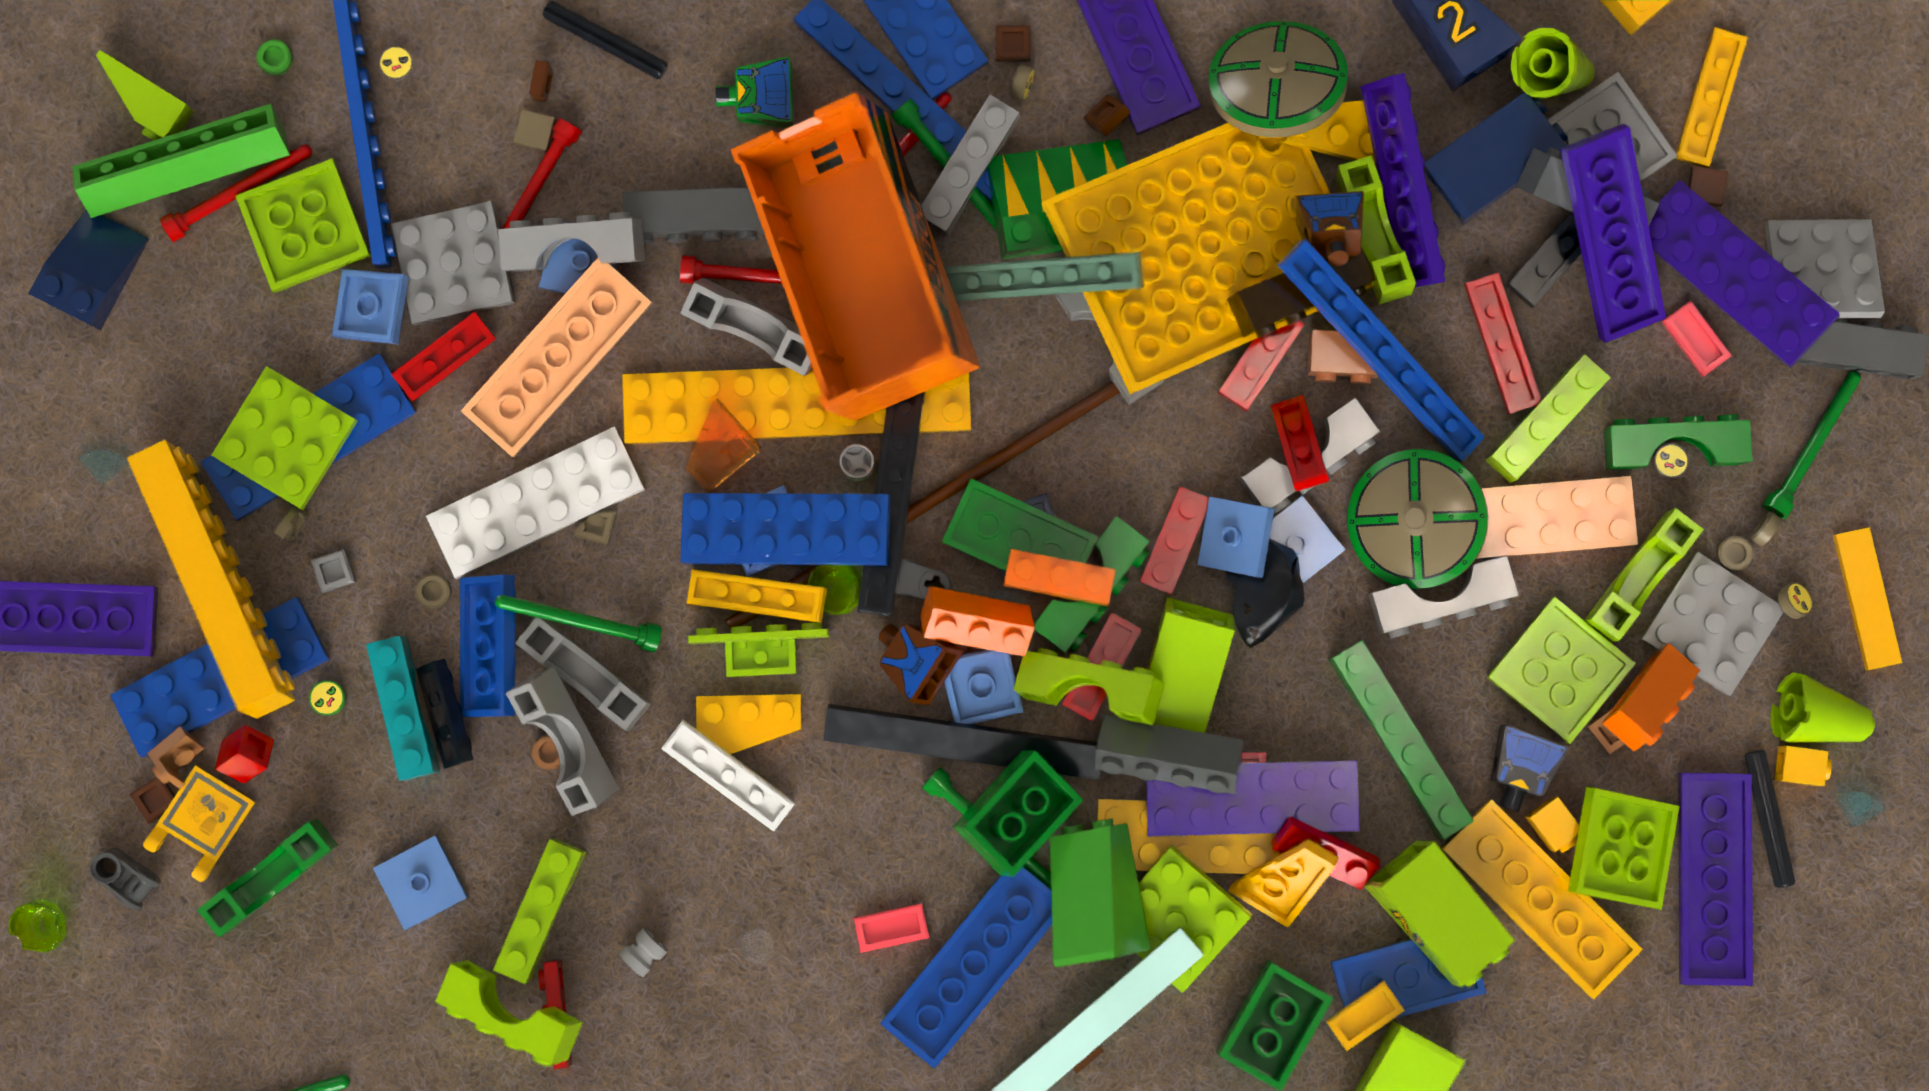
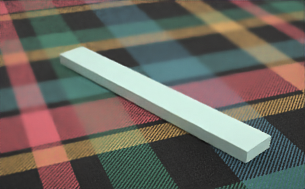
M1181 927L1178 928L990 1091H1047L1204 956V953Z

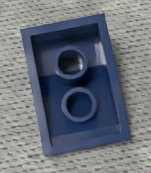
M85 210L46 260L28 294L102 330L149 238L103 215L91 218L88 211Z

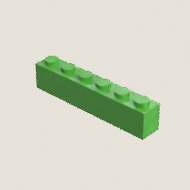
M268 104L72 166L74 190L91 218L111 213L115 210L143 203L156 197L289 156L286 131L272 104Z

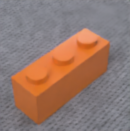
M1011 549L1004 586L1108 606L1116 569Z
M932 586L928 588L920 613L924 638L1019 656L1026 655L1035 629L1030 605Z
M1667 643L1647 660L1602 724L1633 751H1636L1644 744L1652 746L1664 733V730L1661 728L1664 722L1668 723L1680 710V707L1677 706L1679 700L1683 701L1695 689L1696 685L1693 683V680L1700 670L1670 643Z

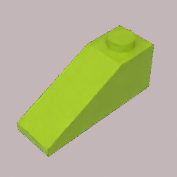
M98 51L96 57L133 119L144 127L141 134L154 141L183 130L194 113L191 107L103 51Z

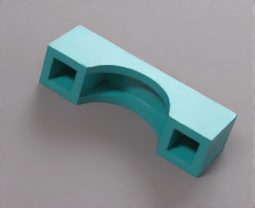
M399 635L366 644L399 781H407L440 772L432 736L426 727L418 701L415 684L416 671L408 638Z

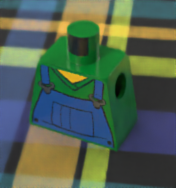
M790 57L735 68V85L716 86L715 88L717 107L736 106L737 118L741 123L780 128L794 126L792 64Z

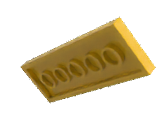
M1098 799L1097 821L1113 819L1114 825L1128 824L1136 871H1149L1171 845L1204 873L1248 874L1281 855V853L1272 848L1271 841L1277 833L1147 836L1146 800Z
M1489 799L1472 816L1474 822L1459 830L1441 850L1591 999H1595L1643 949L1590 896L1568 892L1570 877L1492 799Z

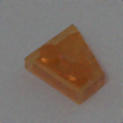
M716 398L710 407L687 463L686 470L707 493H711L759 453L762 447L724 404Z

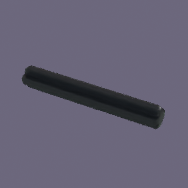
M549 1L544 8V18L656 79H661L665 74L668 65L666 61L555 1Z
M1764 750L1751 751L1745 754L1748 773L1752 774V791L1774 886L1776 888L1789 887L1795 884V877L1766 752Z

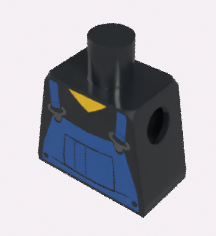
M1500 725L1490 779L1505 786L1499 805L1519 812L1526 793L1535 797H1543L1564 760L1569 747L1509 725Z

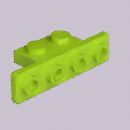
M802 623L801 630L787 631L786 624L766 625V632H752V626L731 627L730 634H717V628L696 629V635L688 636V643H725L726 677L797 674L795 639L830 637V630L822 629V623Z

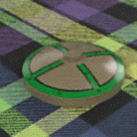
M1291 21L1261 23L1238 32L1219 48L1209 69L1210 96L1218 113L1237 129L1262 137H1289L1318 127L1339 109L1348 88L1347 61L1338 44L1330 36L1317 28Z
M1425 449L1396 452L1372 465L1356 484L1351 494L1347 511L1349 538L1361 562L1382 580L1396 586L1406 583L1411 589L1440 586L1464 573L1481 552L1488 531L1489 515L1486 498L1475 477L1453 458Z

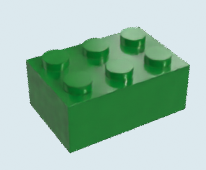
M1022 751L952 827L1000 876L1014 877L1079 806L1083 799L1036 751Z
M1267 960L1219 1044L1216 1053L1268 1085L1282 1091L1333 998Z

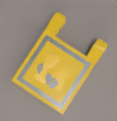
M195 765L184 781L185 785L179 789L154 829L144 841L143 847L150 852H156L165 841L168 833L172 834L204 854L191 875L199 882H203L210 875L217 861L256 802Z

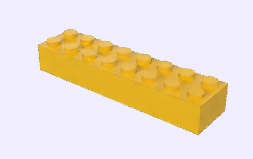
M165 439L127 457L237 710L258 719L295 701L291 692L295 689L294 682L288 671H282L277 659L281 658L279 648L273 639L268 640L263 628L267 627L266 619L259 608L254 609L250 597L254 595L253 590L246 577L241 578L236 566L240 564V561L231 545L226 546L222 535L226 534L225 527L219 516H213L209 504L212 503V498L205 485H199L195 474L199 472V469L190 453L185 455L180 446L175 447Z

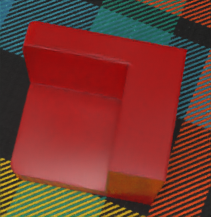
M243 725L222 740L215 770L241 783H247L268 768L274 739L247 725Z

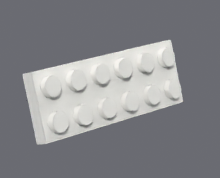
M614 426L427 515L426 518L454 578L458 579L644 491L645 488Z

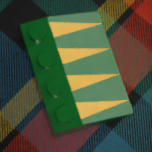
M1120 139L997 155L992 159L986 169L990 184L1001 260L1063 251L1041 203L1050 197L1128 165Z

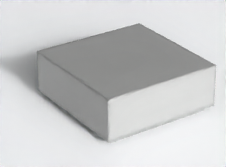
M345 549L311 560L321 593L324 594L356 583Z

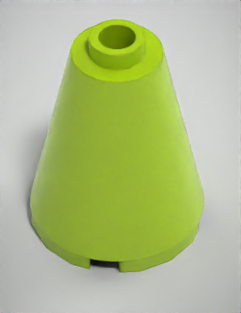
M1539 28L1527 33L1524 36L1523 42L1512 53L1511 72L1513 80L1517 86L1531 97L1545 99L1584 89L1592 82L1595 75V67L1589 57L1567 34L1558 29Z
M1792 672L1782 680L1776 692H1780L1782 695L1779 708L1772 704L1770 725L1773 735L1781 738L1780 740L1785 742H1862L1874 731L1875 719L1869 708L1805 674Z

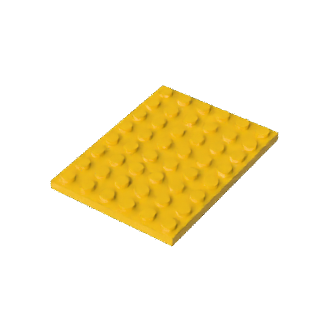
M1226 123L1050 197L1041 203L1066 257L1141 252L1143 288L1083 292L1130 395L1257 339L1256 333L1243 337L1227 299L1238 291L1284 273L1278 267V264L1300 240H1303L1296 224L1297 196L1330 193L1311 150L1282 143V137L1256 136ZM1372 284L1367 285L1365 287L1366 290L1371 288ZM1314 308L1305 313L1309 316L1317 312V309ZM1285 320L1275 326L1279 329L1286 326L1287 322Z

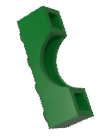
M1737 414L1717 416V421L1704 422V416L1683 417V423H1669V417L1649 418L1648 424H1635V419L1613 420V425L1604 429L1606 470L1642 469L1648 466L1651 456L1657 447L1669 440H1681L1694 445L1703 453L1710 466L1745 465L1753 462L1750 420H1739V415Z
M1117 516L1094 545L1100 556L1102 567L1116 569L1111 591L1115 596L1120 593L1129 581L1124 574L1131 565L1138 569L1150 553L1145 549L1150 541ZM1053 599L1034 623V631L1061 652L1065 653L1068 648L1075 652L1087 636L1082 632L1084 627L1090 620L1096 624L1108 607L1082 601L1062 602Z
M318 818L311 820L284 840L255 867L222 889L198 908L197 911L219 938L232 931L339 845Z

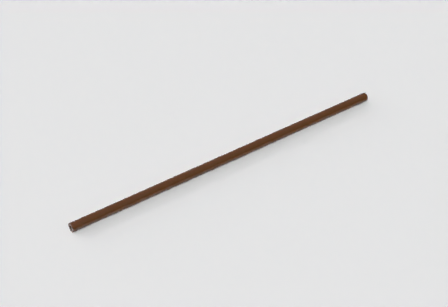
M1113 382L1108 383L910 505L907 524L966 488L971 478L976 481L1119 394V390ZM813 565L787 582L809 585L840 565ZM738 611L725 619L731 630V627L742 626L760 614Z

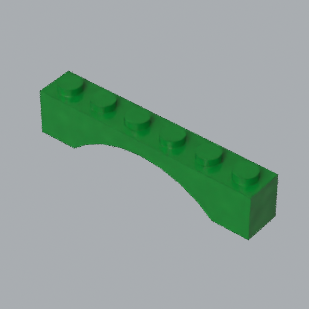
M1363 640L1357 641L1329 658L1328 661L1347 692L1358 705L1387 749L1417 806L1436 837L1444 840L1474 822Z

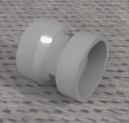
M852 444L842 451L840 467L848 479L863 481L872 475L875 468V460L872 452L866 446Z
M644 927L635 935L636 943L626 945L618 953L622 960L641 977H644L651 970L653 959L660 960L668 952L661 942L657 944L652 939L654 935Z

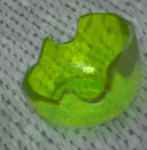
M818 565L811 572L807 585L827 588L824 605L825 612L837 616L840 614L846 615L858 606L862 578L860 573L850 565Z
M37 899L16 907L9 916L8 932L11 936L19 938L22 943V949L45 953L59 947L66 937V917L61 908L55 903ZM42 919H43V922H44V927H45V932H46V934H45V933L42 931V929H41V921H42Z

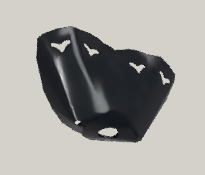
M1269 539L1263 578L1243 574L1239 576L1238 573L1226 571L1227 578L1236 589L1232 604L1234 620L1243 641L1250 648L1265 641L1304 606V584L1300 577L1298 557L1294 549L1272 539ZM1244 602L1253 609L1247 616H1244L1246 612ZM1249 628L1259 630L1256 639H1253L1254 634L1250 632Z

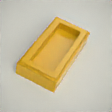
M1381 981L1325 1021L1344 1049L1348 1051L1405 1010L1385 981Z

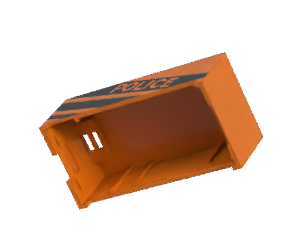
M855 92L814 111V117L779 133L772 130L730 150L734 161L741 166L822 393L819 396L822 408L825 411L857 421L979 369L981 366L888 113ZM836 141L838 149L814 159L813 151ZM841 155L842 164L819 173L817 165Z

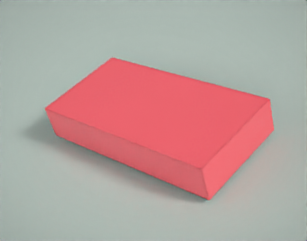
M1689 301L1661 321L1702 377L1732 357L1731 353L1692 301Z
M922 903L854 918L861 953L930 938Z

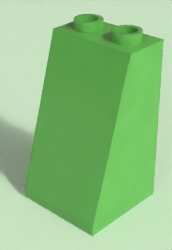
M1113 819L1092 822L1093 829L1084 831L1083 824L1063 827V835L1050 837L1054 967L1116 958L1150 950L1127 823L1114 825Z

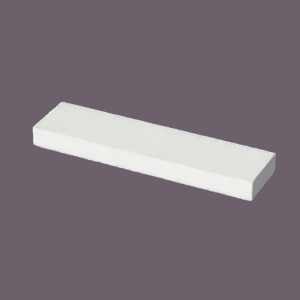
M685 720L680 722L661 748L773 832L795 805L792 799Z

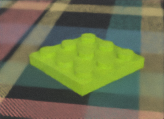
M333 158L236 195L240 210L273 293L288 289L371 256L337 164Z
M266 366L211 456L299 509L304 510L358 421Z
M1554 596L1486 678L1566 744H1571L1636 663Z
M1586 787L1568 892L1662 910L1680 806Z
M1171 845L1138 882L1150 950L1137 952L1136 954L1144 959L1181 927L1204 953V956L1171 983L1184 993L1247 923L1252 913Z

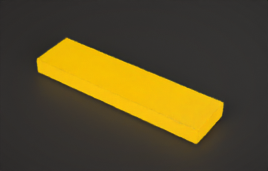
M1717 27L1712 30L1675 159L1705 168L1710 167L1748 37Z
M1870 527L1833 535L1865 671L1902 663Z
M692 569L687 604L822 623L827 588Z

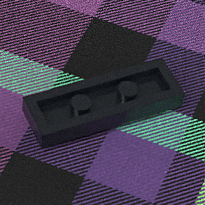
M1573 212L1568 215L1506 284L1531 308L1535 306L1581 255Z
M446 659L436 660L416 668L444 769L474 760L472 743L465 730L462 708L457 702L452 673L448 669Z

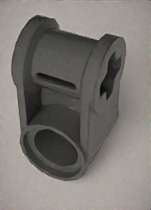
M901 558L896 593L902 594L904 597L912 599L914 597L925 601L929 582L935 583L937 578H940V583L948 590H953V584L945 573Z
M119 848L107 849L97 854L90 862L89 871L92 878L113 893L120 902L135 911H139L143 907L142 901L152 888H156L161 884V880L156 874L145 866L140 865ZM105 857L113 859L116 863L115 874H109L104 870L103 860Z

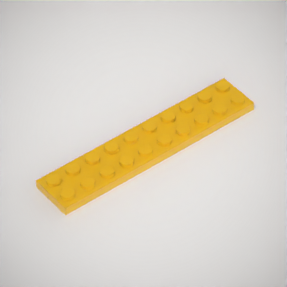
M790 368L622 374L625 444L883 434L887 408L857 421L823 410L819 399L822 393L813 368L805 376ZM969 373L926 391L920 433L971 431Z

